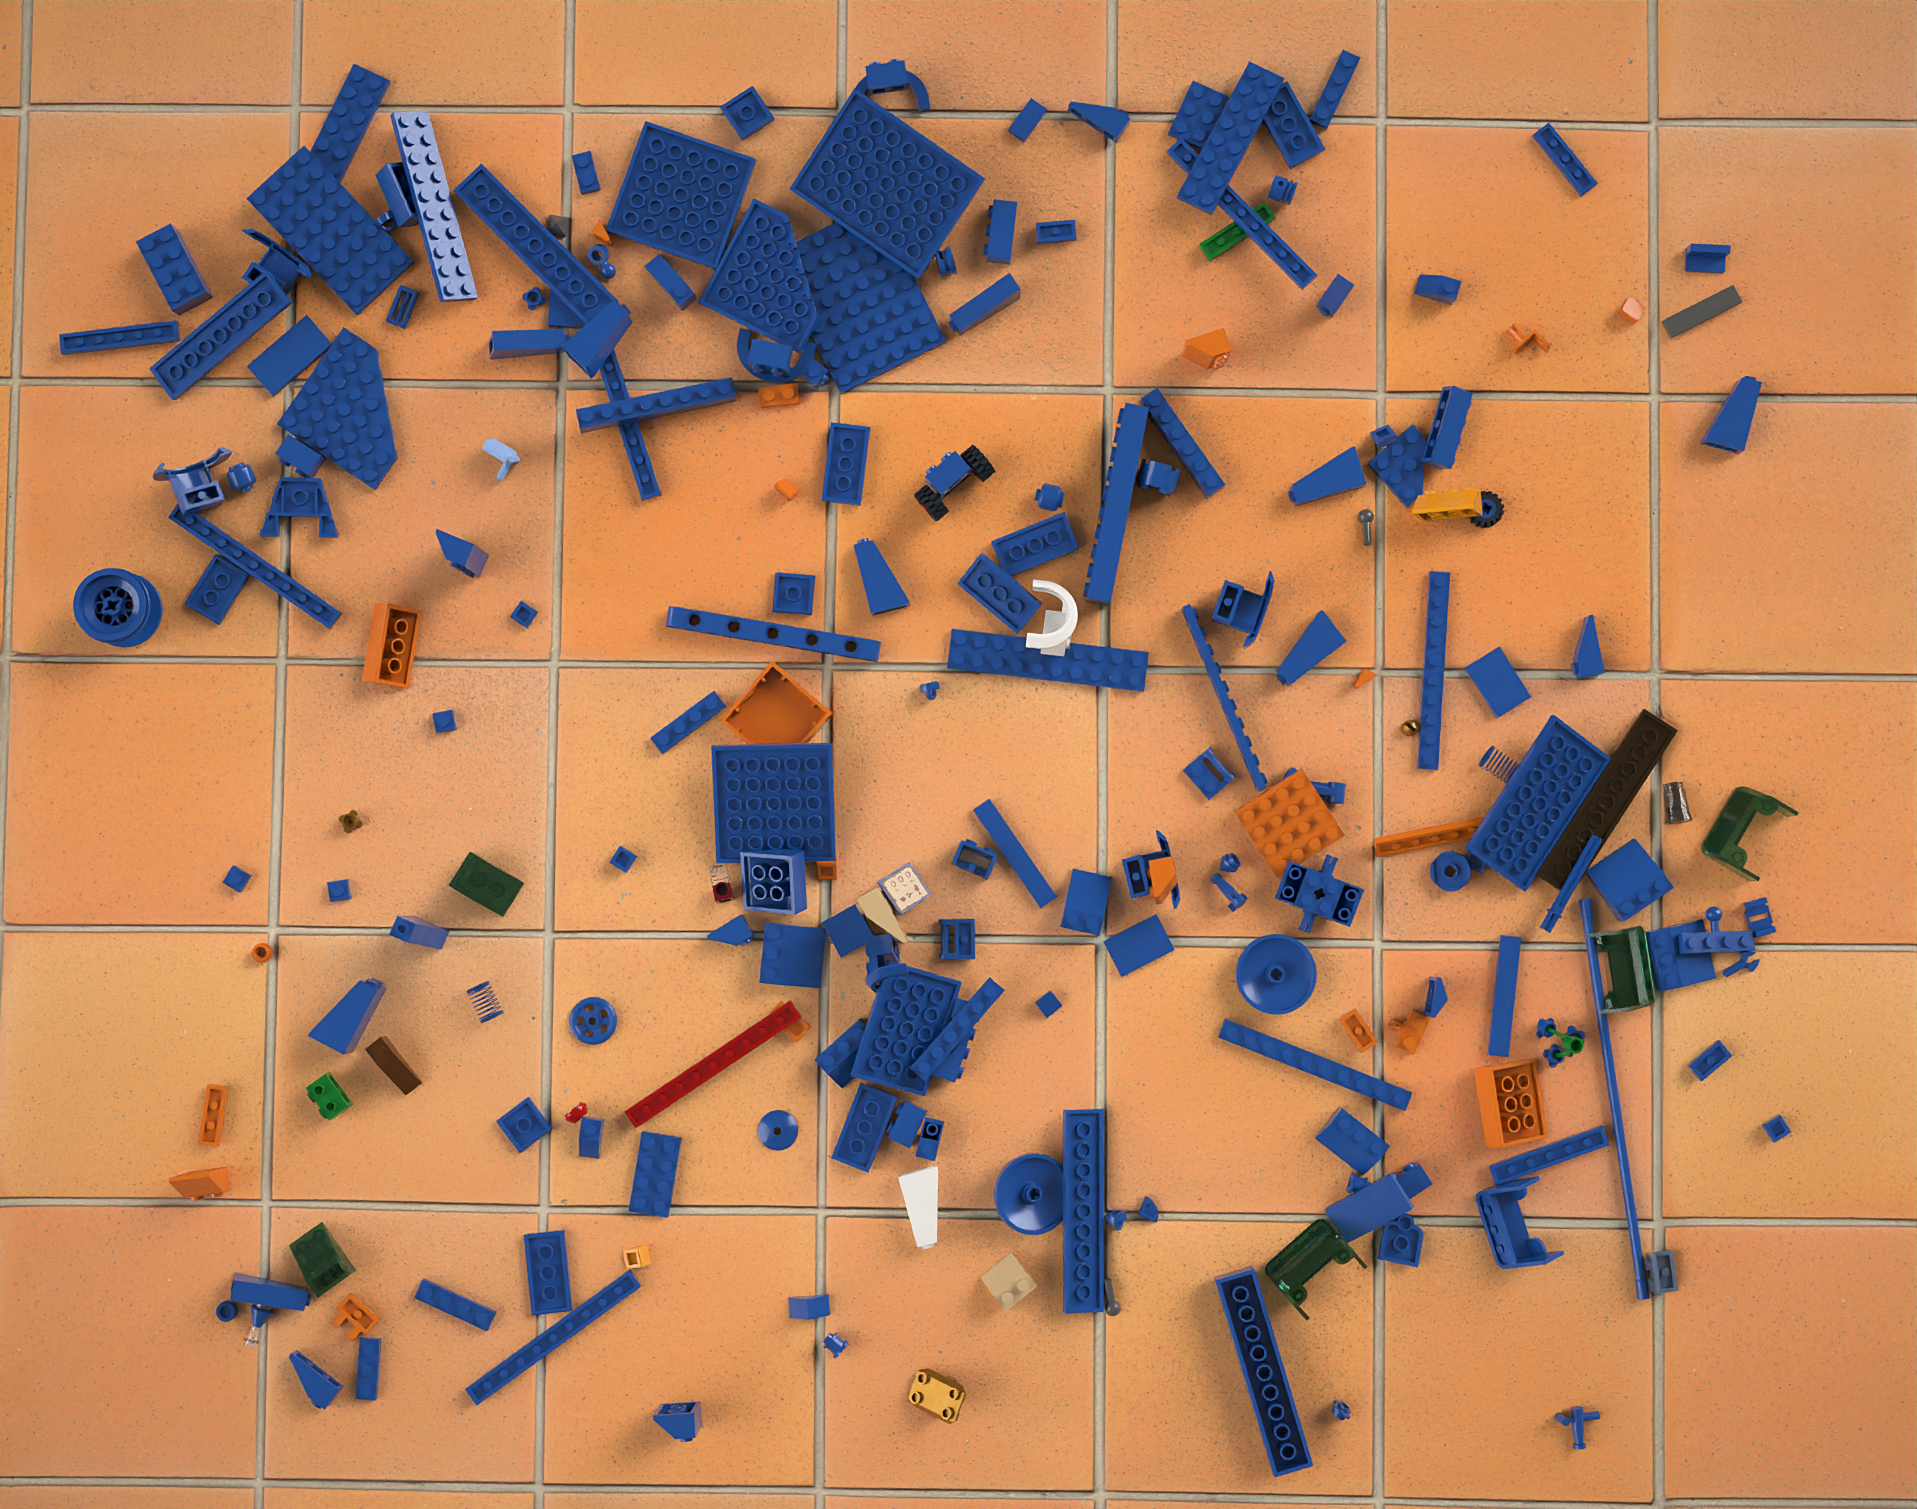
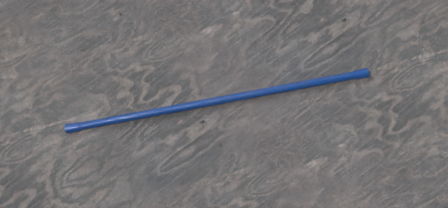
M1591 898L1580 899L1579 907L1586 940L1636 1278L1637 1298L1644 1300L1649 1299L1650 1295L1645 1275L1593 925Z

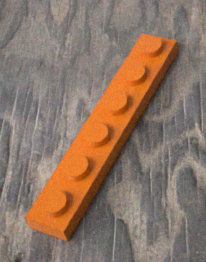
M1485 817L1374 838L1376 857L1470 840Z

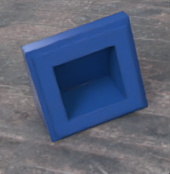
M1051 990L1035 1001L1046 1018L1062 1007V1004Z

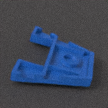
M280 477L272 498V505L265 517L266 521L263 529L261 528L260 536L279 537L280 517H319V537L338 538V532L322 479Z

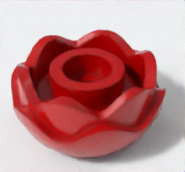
M580 1102L578 1106L565 1115V1120L574 1124L588 1113L586 1103Z

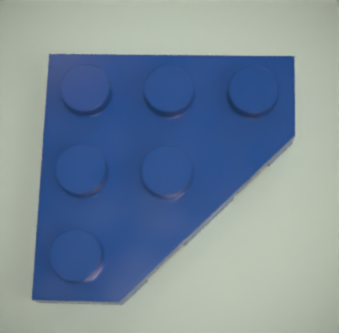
M1413 424L1397 438L1396 442L1389 444L1368 463V466L1406 508L1417 499L1418 495L1423 494L1424 463L1421 461L1426 439Z

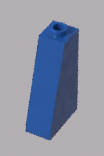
M1011 273L1007 274L951 313L950 322H948L954 332L957 331L959 335L964 334L1020 299L1021 289Z
M613 301L561 345L567 356L590 378L595 376L632 324L629 316L630 310L624 304L620 305L617 301Z
M564 329L492 331L488 340L490 360L563 353L564 349L561 345L568 340V335H564Z
M1744 376L1739 379L1712 421L1700 444L1737 454L1743 452L1762 382L1756 381V378L1751 376Z
M1356 447L1349 448L1292 484L1288 495L1290 501L1294 502L1295 507L1364 487L1366 481Z
M868 538L858 540L857 544H854V549L871 615L910 606L907 596L874 541H869Z
M1323 610L1316 614L1277 668L1276 672L1278 674L1276 677L1283 685L1285 683L1287 686L1291 685L1346 642V639Z
M397 916L389 935L407 943L442 949L449 931L415 916Z
M236 1272L234 1273L230 1291V1300L299 1311H304L305 1306H309L311 1299L308 1287Z

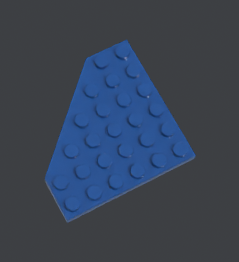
M753 199L698 303L779 344L792 346L793 351L801 354L819 318L790 218L787 214Z
M343 327L277 425L374 490L378 488L398 459L389 417L387 397L384 390L383 375L380 369L378 350Z

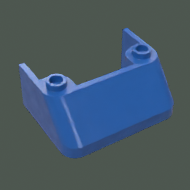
M1539 1176L1512 1180L1484 1189L1476 1195L1477 1206L1497 1265L1503 1269L1545 1265L1564 1255L1563 1250L1547 1252L1542 1240L1539 1238H1529L1518 1200L1525 1198L1527 1195L1526 1187L1539 1181Z

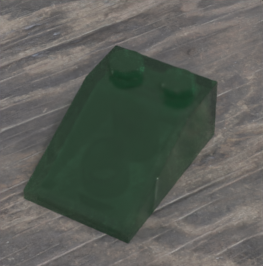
M470 851L449 886L504 917L523 887L524 882L479 854Z

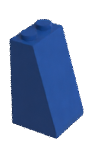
M375 978L360 980L311 1030L308 1036L343 1055L354 1052L387 988L383 987V983Z

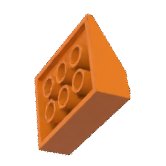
M1536 1058L1474 1068L1486 1148H1504L1548 1138Z

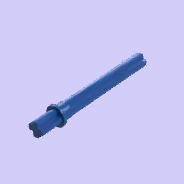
M1592 835L1557 898L1551 908L1547 909L1548 914L1540 926L1546 932L1551 933L1558 918H1562L1561 913L1602 842V839L1598 836Z

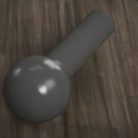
M1363 509L1358 514V520L1363 528L1364 546L1371 545L1370 523L1373 521L1374 515L1369 509Z
M1107 1278L1104 1279L1107 1297L1105 1312L1109 1316H1116L1119 1314L1121 1306L1115 1300L1112 1280Z

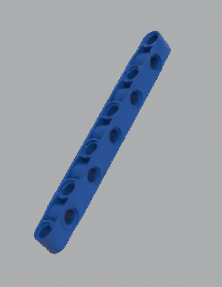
M669 606L665 625L676 629L878 662L881 642L876 640ZM699 616L700 623L692 626L690 623L691 618ZM732 623L739 624L737 632H730L729 626ZM772 629L778 630V637L775 639L768 637V633ZM810 636L818 638L817 643L813 646L807 644V639ZM854 642L857 645L854 652L846 650L848 643Z

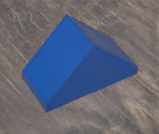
M829 1294L788 1297L790 1318L809 1320L830 1315Z

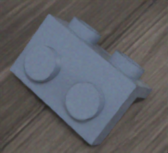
M1673 1250L1647 1252L1645 1266L1650 1273V1278H1648L1649 1290L1655 1295L1678 1291Z

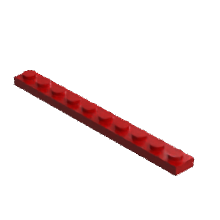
M788 1001L627 1109L625 1114L636 1129L802 1017L792 1001Z

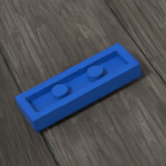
M361 1337L359 1340L355 1399L377 1400L381 1338Z

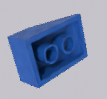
M1073 869L1060 927L1100 936L1112 877Z

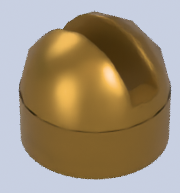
M1407 720L1402 724L1401 731L1406 736H1413L1418 731V725L1413 720ZM1409 724L1412 728H1414V732L1406 725Z

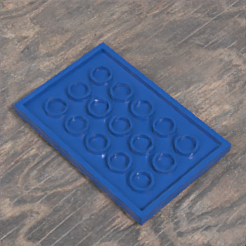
M887 960L885 966L894 965V964H900V963ZM908 966V975L881 980L850 1075L925 1096L932 1074L924 1081L910 1067L949 1024L962 982Z

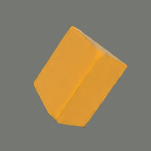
M647 1245L623 1250L627 1269L640 1268L651 1264Z

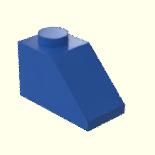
M1419 275L1414 294L1452 305L1457 298L1461 281L1443 275Z
M739 915L708 934L707 938L735 946L741 944L743 947L753 941L751 937L755 934L744 916Z
M582 1117L579 1133V1156L599 1159L605 1123L604 1118Z

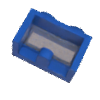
M961 840L951 865L988 880L998 855L988 847H984V849L977 847V843L972 840Z

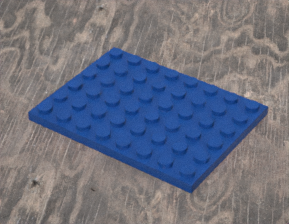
M854 88L791 185L790 190L920 279L986 179Z
M835 222L796 242L819 318L811 336L840 394L848 392L946 343L914 276L842 225Z

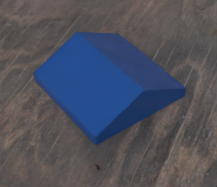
M1430 976L1424 1016L1435 1018L1448 998L1442 979Z

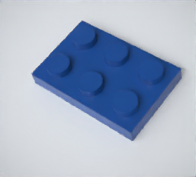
M1192 81L1168 135L1178 140L1182 138L1188 145L1202 150L1220 117L1228 96Z

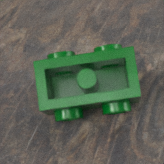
M330 1072L306 1087L309 1099L317 1103L320 1107L319 1112L325 1119L332 1120L353 1105Z

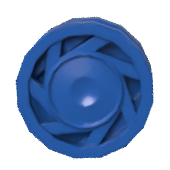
M950 247L945 248L941 252L938 250L935 257L941 278L950 273L952 275L957 274Z

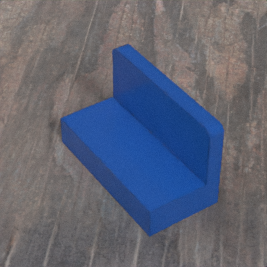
M1691 243L1685 249V271L1724 273L1726 256L1730 254L1731 245Z

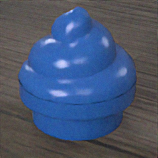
M1234 853L1222 856L1220 871L1233 873L1238 870L1241 864Z

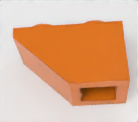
M1172 856L1150 860V868H1146L1148 880H1152V886L1149 887L1151 898H1155L1157 905L1163 903L1178 883L1176 866Z

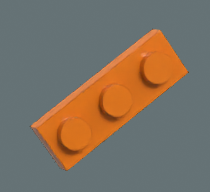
M207 1084L198 1144L220 1146L229 1091L228 1086Z

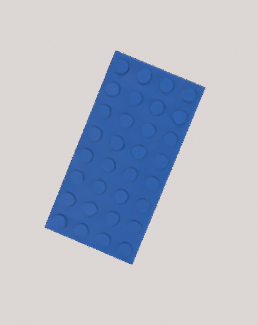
M305 146L300 148L246 198L357 316L415 263L385 230L378 227L373 217Z
M1551 715L1465 849L1519 889L1526 892L1612 758L1557 716Z

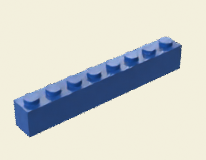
M731 377L576 409L580 432L586 433L736 402V394Z

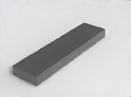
M1734 285L1666 318L1662 323L1672 339L1741 304L1742 300Z

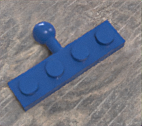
M1715 906L1709 907L1705 913L1706 918L1711 924V932L1678 934L1680 954L1755 950L1753 930L1720 932L1719 920L1722 917V912Z

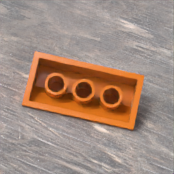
M375 603L362 681L409 689L422 611L387 603Z

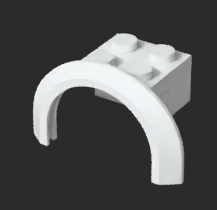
M1033 579L1032 590L1051 593L1063 601L1062 612L1046 610L1043 634L1027 633L1026 647L1041 649V654L1064 656L1065 649L1070 648L1071 635L1077 624L1078 612L1076 603L1070 593L1060 585L1050 581Z

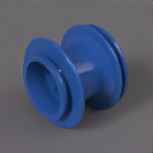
M106 568L87 576L78 586L73 600L74 615L81 629L94 640L116 647L125 648L142 644L155 633L162 619V601L155 586L144 577L120 568ZM125 592V596L121 598L120 593ZM132 602L133 608L129 610L128 604ZM126 615L127 620L122 623L121 618ZM110 616L112 617L111 623L108 620V617Z

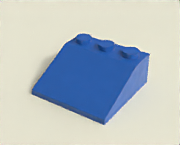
M1635 838L1589 868L1586 872V875L1618 921L1628 920L1674 888L1664 872Z
M780 849L740 852L743 910L796 915L807 909L804 851Z
M1703 919L1644 931L1655 985L1658 991L1676 989L1716 978L1711 953L1680 954L1678 934L1706 932Z
M765 923L759 983L820 988L826 929Z

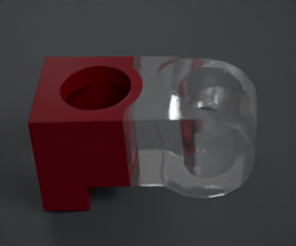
M726 863L710 866L715 901L723 903L735 900Z

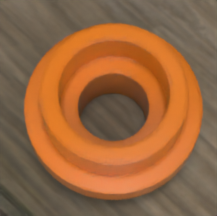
M259 943L252 950L253 958L260 963L269 961L273 955V950L267 943ZM262 949L266 951L265 956L260 955Z

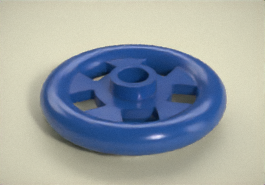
M588 997L579 1001L572 1009L569 1020L570 1028L579 1041L589 1045L601 1044L607 1041L615 1032L617 1015L612 1005L606 1000L599 997ZM593 1005L594 1011L586 1013L585 1007ZM602 1009H605L608 1014L604 1019L599 1013ZM578 1016H583V1017H584V1018H583V1024H584V1025H578V1023H577ZM591 1017L596 1019V1024H590L589 1020ZM603 1023L608 1026L604 1033L599 1031ZM586 1029L594 1031L592 1037L584 1034Z

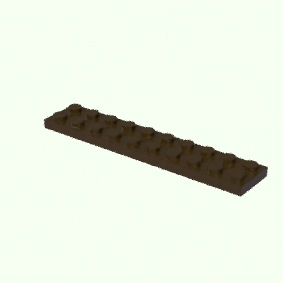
M1642 709L1536 876L1561 891L1590 837L1596 835L1602 839V842L1585 870L1583 876L1585 875L1678 730L1646 709Z

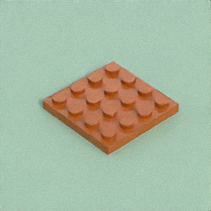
M1302 768L1234 811L1277 878L1284 874L1288 861L1301 864L1345 836Z

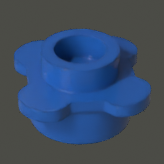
M534 287L522 296L523 300L528 303L530 310H535L537 306L544 305L546 302L545 297L541 296L538 287Z
M1334 1400L1335 1405L1331 1409L1332 1413L1340 1420L1349 1419V1414L1351 1413L1349 1406L1342 1401Z

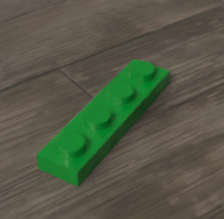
M1265 202L1253 209L1267 225L1276 218ZM1232 222L1201 242L1199 247L1208 261L1211 262L1249 236L1235 222Z

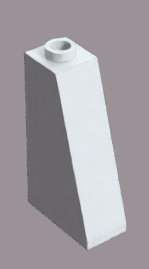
M938 1165L898 1176L917 1248L928 1249L934 1247V1243L937 1242Z

